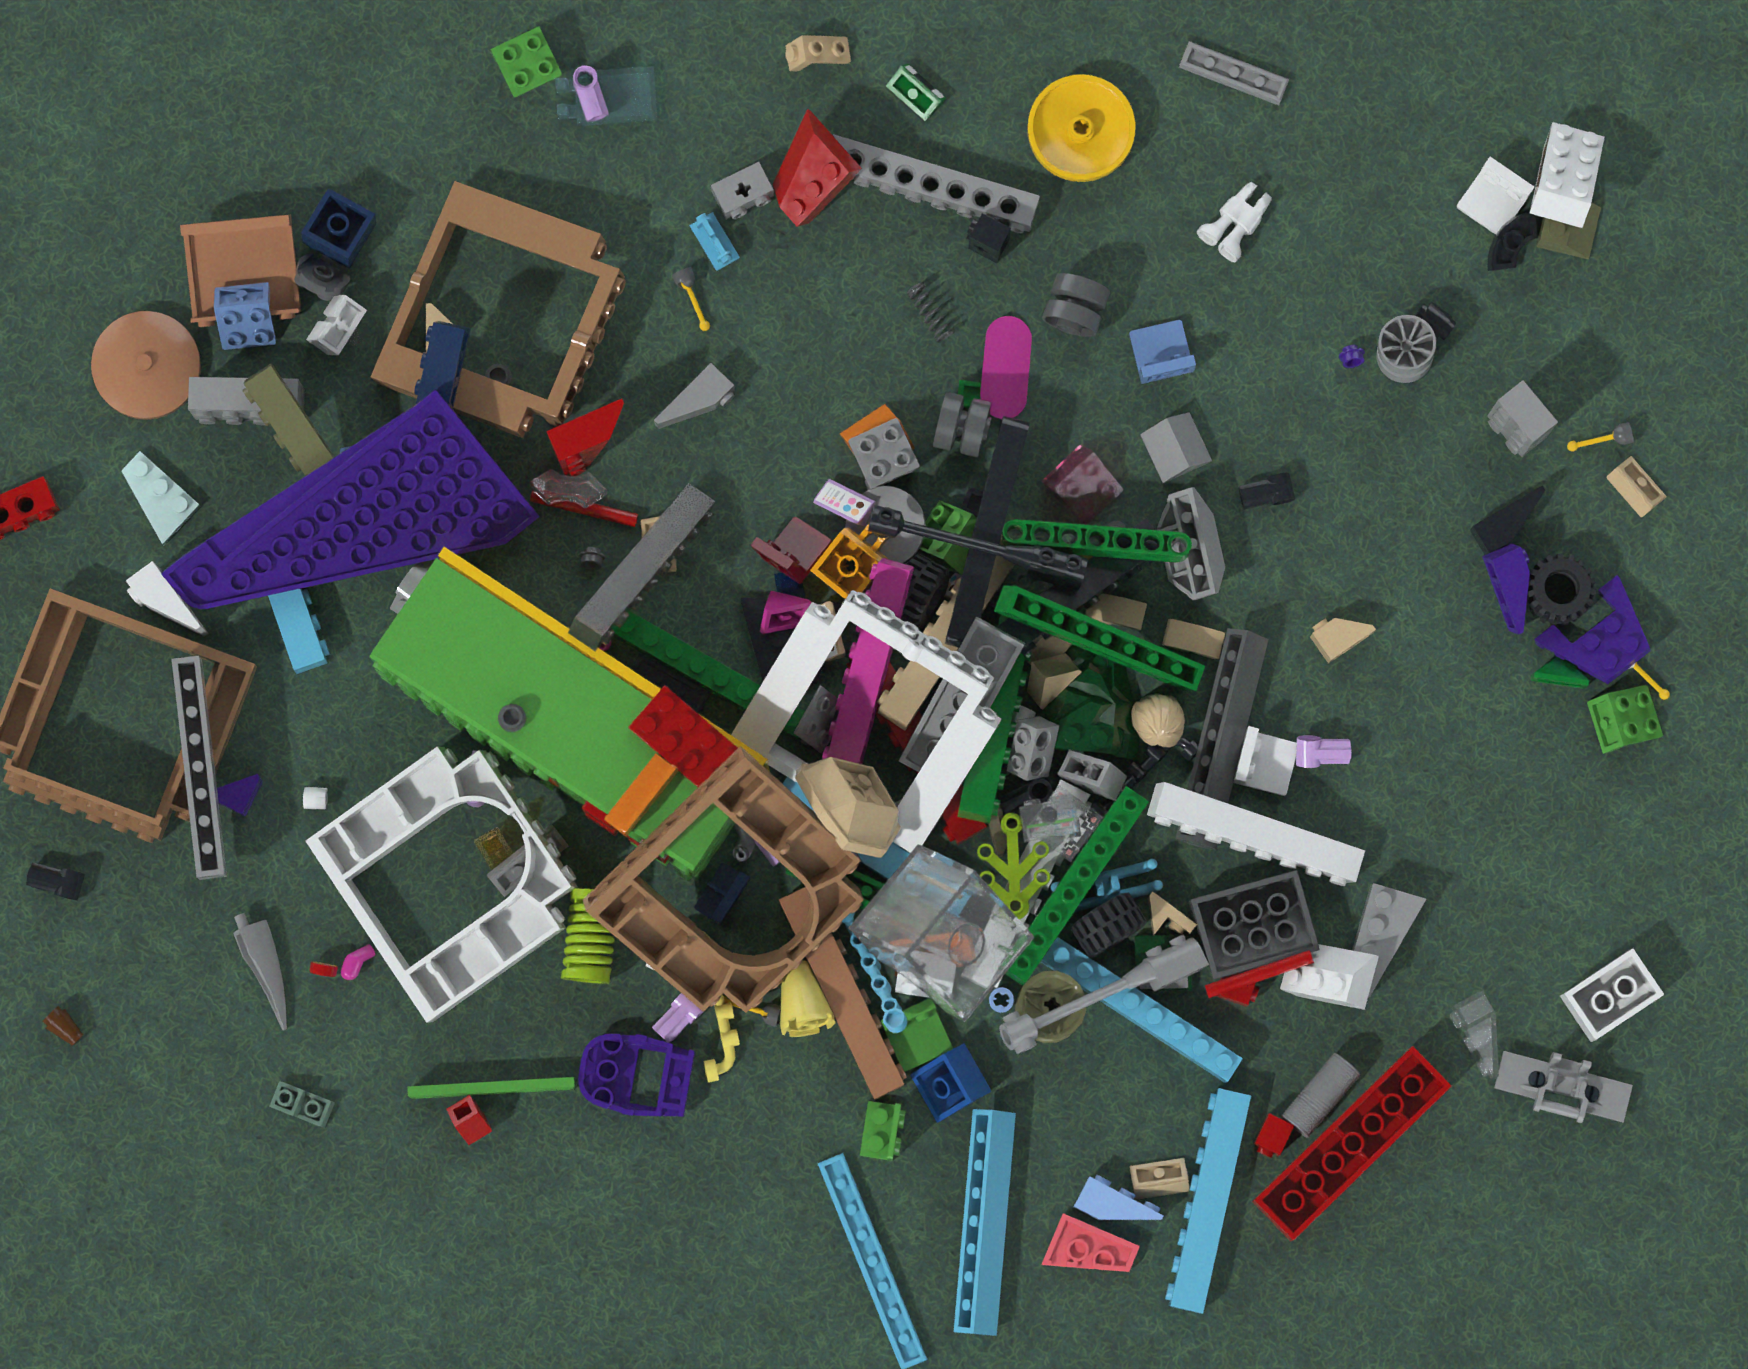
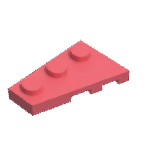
M1063 1213L1041 1265L1129 1272L1140 1246Z

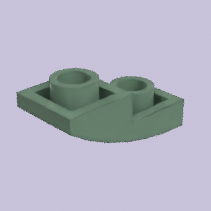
M279 1081L269 1107L325 1128L335 1102Z

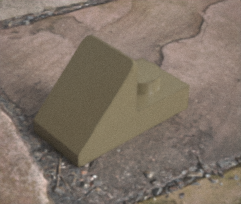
M1000 805L997 816L991 815L990 824L987 823L998 857H1002L1007 849V835L1002 831L1000 825L1003 818ZM1017 822L1007 824V826L1013 829L1017 826Z

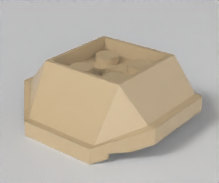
M833 757L811 764L802 763L796 770L795 779L817 817L825 828L835 836V841L841 849L881 858L889 849L901 826L898 823L899 810L874 768Z

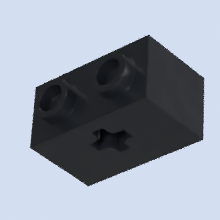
M982 213L979 220L973 219L967 230L968 249L997 263L1010 240L1011 228Z

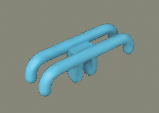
M1149 859L1141 863L1101 872L1092 885L1094 886L1096 896L1083 899L1074 912L1099 907L1121 893L1129 892L1132 898L1151 894L1152 891L1154 893L1160 891L1163 887V883L1160 880L1123 890L1120 889L1118 880L1152 871L1157 867V861ZM1054 882L1051 884L1052 892L1059 884V882Z

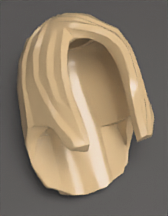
M1155 693L1135 702L1132 708V724L1140 739H1143L1145 743L1151 746L1158 744L1162 747H1172L1178 743L1183 734L1185 718L1183 710L1175 697Z

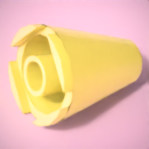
M802 960L801 964L796 969L790 970L781 982L780 1029L784 1036L786 1032H789L790 1037L820 1033L819 1027L826 1025L827 1029L835 1024L832 1010L808 961Z

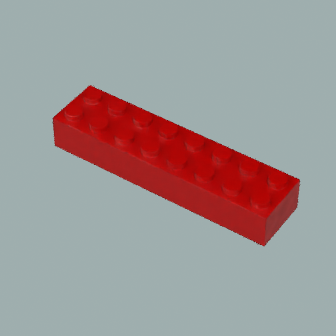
M1413 1046L1408 1048L1252 1202L1289 1241L1295 1240L1417 1121L1451 1085Z

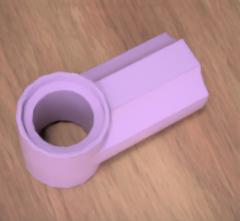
M587 65L577 68L573 76V87L577 91L586 121L594 122L609 116L597 80L596 71ZM581 75H589L593 82L588 86H584L578 82V78Z
M1312 735L1297 737L1296 765L1299 767L1316 768L1320 764L1350 763L1351 743L1349 739H1321L1318 736Z
M682 993L672 1002V1007L652 1027L668 1043H671L689 1023L692 1024L703 1013L701 1009Z

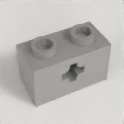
M759 162L711 185V191L725 219L730 217L738 219L747 213L746 209L755 205L757 208L768 204L771 201V197L774 196L773 188ZM743 188L745 192L748 191V196L739 195V190Z
M1069 750L1058 772L1061 778L1078 789L1112 800H1116L1127 778L1112 763Z

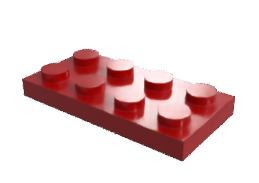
M665 685L628 726L635 735L663 759L677 767L678 771L697 788L738 749V747Z

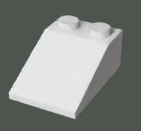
M153 561L126 580L130 586L127 592L140 607L145 605L150 610L204 637L209 634L189 606L162 576L161 573L163 571Z

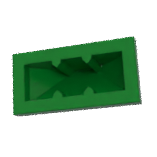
M1555 657L1531 675V681L1581 689H1585L1589 685V679L1570 661L1562 660L1559 657Z

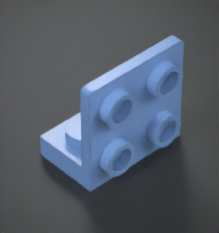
M269 282L215 288L214 311L224 350L276 344L270 311Z
M1181 320L1130 331L1129 336L1141 384L1194 372L1196 363L1194 355H1190Z

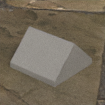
M1190 412L1166 418L1140 434L1162 483L1212 462Z

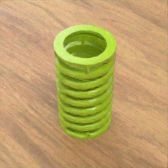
M574 888L570 891V901L573 904L568 909L571 913L567 918V922L570 925L566 928L569 936L565 938V943L568 946L564 948L566 957H564L562 962L567 968L562 970L561 979L610 984V973L612 970L610 966L587 964H612L613 959L611 957L591 953L612 954L614 952L612 946L594 943L613 944L615 938L610 935L592 933H611L600 923H595L598 921L585 910L583 899L594 889Z

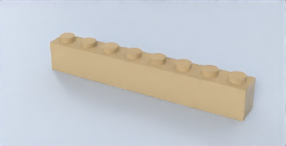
M1001 535V539H1000L999 545L1005 546V545L1003 544V542H1002V535ZM996 555L981 615L1015 565L1001 556ZM960 578L951 590L954 596L950 602L944 600L936 612L940 616L936 623H929L923 632L927 636H933L940 640L942 645L951 651L959 650L957 647L946 645L945 640L961 581ZM910 661L905 669L900 667L892 679L895 685L891 691L885 689L877 701L881 705L878 714L901 729L906 730L940 679V676L916 661Z

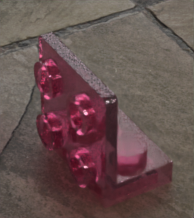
M1081 444L1042 480V483L1049 490L1060 496L1083 525H1087L1123 491L1121 485L1094 451Z

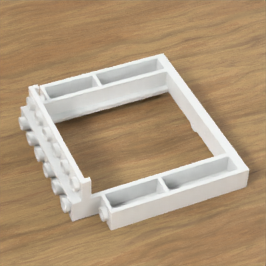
M852 590L836 616L831 614L830 610L825 606L816 605L812 602L731 735L767 758L769 766L797 782L795 779L796 770L802 763L806 762L775 742L849 621L895 648L906 659L916 661L968 694L897 806L899 810L898 823L901 829L893 842L916 856L1001 720L990 708L978 705L994 677L984 667L975 666L967 661L961 653L951 651L943 646L937 638L923 634L913 623L904 622L896 617L890 609L873 603L864 593H857Z

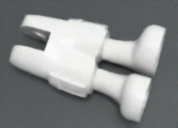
M1252 182L1246 184L1236 196L1227 200L1220 209L1221 218L1212 224H1203L1197 230V234L1202 241L1214 246L1221 239L1230 224H1235L1231 233L1218 246L1220 254L1231 262H1237L1241 257L1240 241L1243 235H1250L1260 224L1261 216L1272 199L1271 196L1265 193L1256 202L1254 207L1246 203L1257 188V185Z

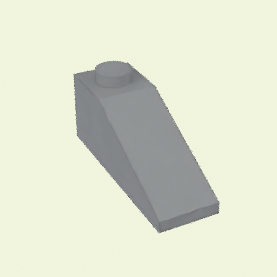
M710 363L654 420L655 426L660 429L713 411L720 405L725 407L735 396L733 394L735 391L734 384Z

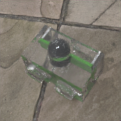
M1067 794L1051 797V802L1040 803V799L1028 800L1024 802V806L1019 807L1024 842L1077 834L1080 831L1074 798L1068 799Z

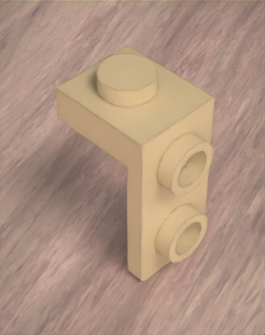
M800 36L786 45V59L789 71H800L812 63H849L851 58L847 37Z

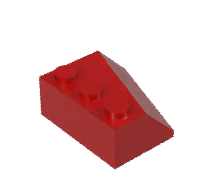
M622 399L546 431L565 476L570 474L571 477L585 472V467L594 461L610 440L624 405Z

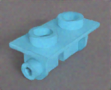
M713 212L708 215L705 213L699 215L696 218L697 221L689 225L716 271L740 258Z

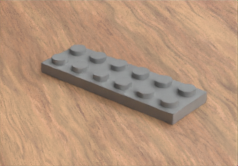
M976 617L958 652L975 666L979 665L987 669L989 674L994 677L978 704L981 707L990 708L1025 643ZM942 679L899 762L918 772L921 770L968 694Z

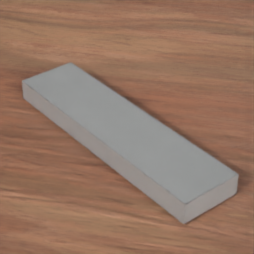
M1190 41L1179 65L1181 69L1276 105L1280 104L1289 81L1285 77Z

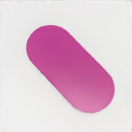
M1003 316L994 320L988 327L985 339L980 397L981 400L991 402L989 414L999 419H1002L1003 416L1011 418L1017 416L1022 412L1027 402L1032 335L1028 326L1022 320L1013 316Z

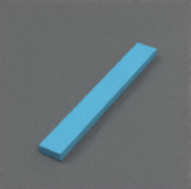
M841 1153L817 1163L900 1368L906 1369L927 1360L844 1154Z

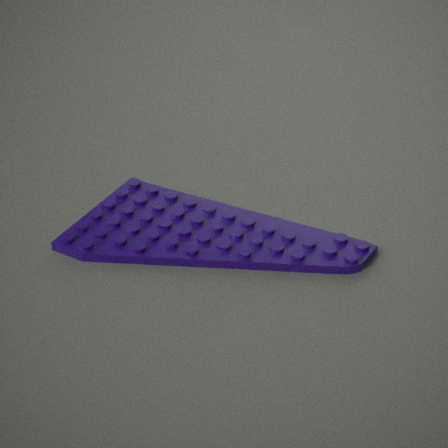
M434 389L407 411L181 556L161 574L186 604L198 609H208L430 561L436 558L439 559L438 555L443 547L457 555L503 545L539 518V515L440 393Z

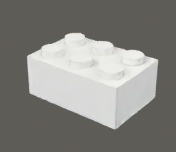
M1631 949L1560 997L1590 1042L1662 997L1664 993L1635 950Z

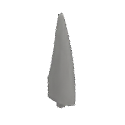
M245 913L234 917L239 928L233 933L243 959L263 988L282 1031L287 1029L284 984L271 930L267 920L249 925Z

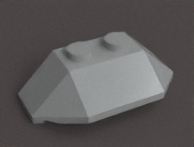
M1194 487L1169 494L1166 501L1168 503L1163 510L1157 530L1185 533L1190 537L1192 546L1189 556L1183 562H1165L1168 580L1192 600L1219 593L1225 571V563L1214 515ZM1175 542L1171 545L1175 552L1180 553L1186 550L1182 543Z

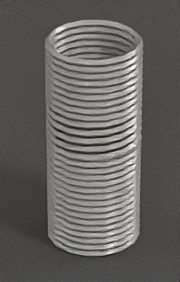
M1336 1053L1331 1055L1329 1060H1327L1328 1062L1320 1068L1319 1072L1312 1078V1081L1304 1087L1300 1095L1296 1097L1294 1102L1281 1115L1285 1121L1293 1124V1128L1306 1138H1309L1313 1133L1312 1131L1326 1117V1114L1331 1112L1330 1109L1336 1106L1346 1091L1360 1077V1073Z

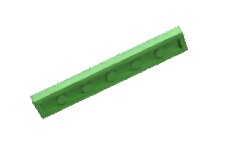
M574 1077L410 1086L408 1087V1097L411 1099L574 1090L576 1084Z

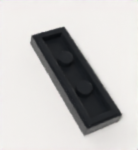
M640 653L631 667V670L660 689L664 685L668 687L698 714L701 713L711 694V691Z

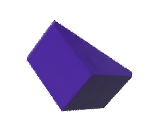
M256 774L218 787L219 804L246 817L263 783L262 778Z

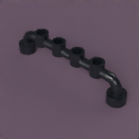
M1181 736L1175 746L1184 749L1181 755L1190 762L1196 757L1199 741L1196 738L1190 741ZM1158 744L1150 745L1144 752L1148 757L1141 764L1138 761H1134L1125 771L1128 778L1125 780L1119 794L1126 786L1132 789L1166 756L1167 752L1175 746L1162 747ZM1107 798L1102 803L1098 799L1091 805L1089 812L1092 814L1087 820L1090 824L1088 827H1086L1088 825L1087 822L1083 824V829L1086 830L1083 834L1085 842L1089 840L1093 834L1094 827L1101 822L1115 800ZM1092 816L1097 819L1095 823L1089 821Z

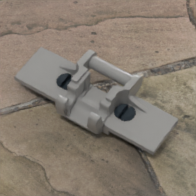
M1503 1051L1494 1089L1532 1098L1535 1100L1533 1111H1548L1574 1118L1578 1123L1583 1122L1585 1113L1624 1123L1633 1085L1589 1074L1588 1070L1591 1068L1592 1062L1582 1060L1581 1063L1562 1058L1560 1053L1553 1052L1549 1062H1544ZM1548 1091L1578 1099V1106L1576 1108L1543 1099L1544 1093Z

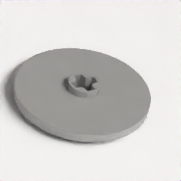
M880 486L862 494L876 501L875 505L901 511L905 521L926 526L921 506L906 491L891 486ZM873 509L865 526L855 524L846 519L845 528L850 527L860 535L870 523ZM901 532L895 538L889 537L879 551L889 560L905 563L918 552L924 537ZM872 533L866 541L873 546L878 537Z

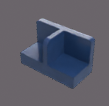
M721 863L696 902L695 910L722 925L750 881V877L741 871L738 872L726 863Z

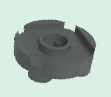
M306 254L300 258L294 278L297 285L317 294L320 299L326 301L346 291L350 276L346 275L347 268L344 265L323 254L321 258H312L313 254Z

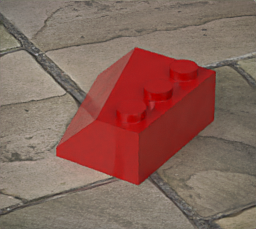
M807 109L773 183L779 207L797 227L810 223L862 169L810 109Z

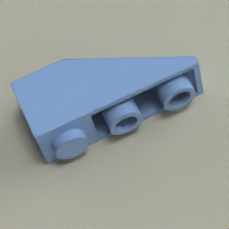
M1096 1175L1095 1179L1092 1177L1087 1179L1073 1206L1097 1220H1162L1163 1215L1159 1213L1161 1208L1148 1201H1145L1144 1205L1135 1201L1136 1195L1123 1188L1119 1192L1110 1188L1111 1182L1099 1175Z

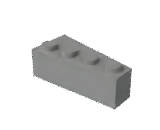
M1375 883L1369 888L1352 951L1379 956L1368 998L1374 991L1426 901L1425 898Z

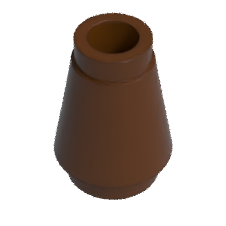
M59 1006L42 1021L47 1026V1030L71 1046L84 1035L66 1009L62 1010Z

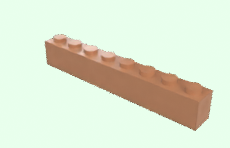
M806 887L779 899V903L795 935L800 932L809 910V892ZM830 932L822 940L821 945L816 950L810 951L805 957L814 972L874 1100L903 1087V1079L907 1078L901 1064L895 1065L891 1055L895 1053L889 1039L883 1040L879 1033V1030L883 1028L877 1014L871 1015L866 1006L871 1002L865 989L859 990L855 983V980L859 979L853 964L847 966L843 955L847 954L842 941L840 939L835 941Z

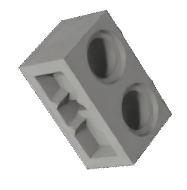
M1040 716L1018 719L1007 771L1025 780L1048 777L1059 725Z

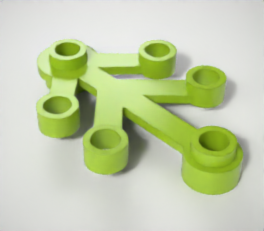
M1008 813L1001 820V829L1007 835L1008 865L994 853V849L990 844H982L977 850V855L981 860L987 861L1009 881V892H1007L995 882V876L990 871L982 872L978 878L981 887L988 888L1002 901V912L1011 920L1024 918L1029 911L1028 900L1041 886L1047 885L1050 881L1049 872L1045 869H1038L1034 873V880L1020 893V880L1040 859L1048 855L1049 847L1043 841L1036 842L1032 852L1019 865L1018 833L1022 830L1023 821L1016 813ZM1009 819L1016 820L1017 826L1011 829L1007 826L1006 823ZM1038 845H1042L1045 847L1046 852L1043 855H1039L1036 853L1035 848ZM987 847L990 849L991 854L988 857H983L980 854V850ZM1045 873L1047 880L1039 882L1036 878L1037 874ZM982 876H991L992 882L988 885L983 884L981 881ZM1013 901L1020 903L1021 908L1018 911H1013L1010 908V904Z

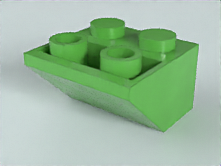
M939 500L925 522L928 527L972 538L977 517L972 513ZM924 537L918 551L938 564L962 575L969 548Z

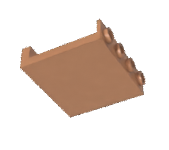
M291 214L180 225L181 236L184 237L193 317L191 318V323L198 322L199 327L214 326V321L216 320L214 311L215 288L269 282L271 315L279 314V319L296 318L295 313L301 312L299 285L294 281L297 265Z

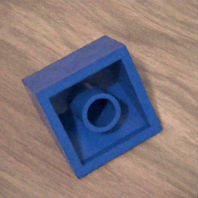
M965 1043L944 1053L910 1075L937 1123L992 1092Z

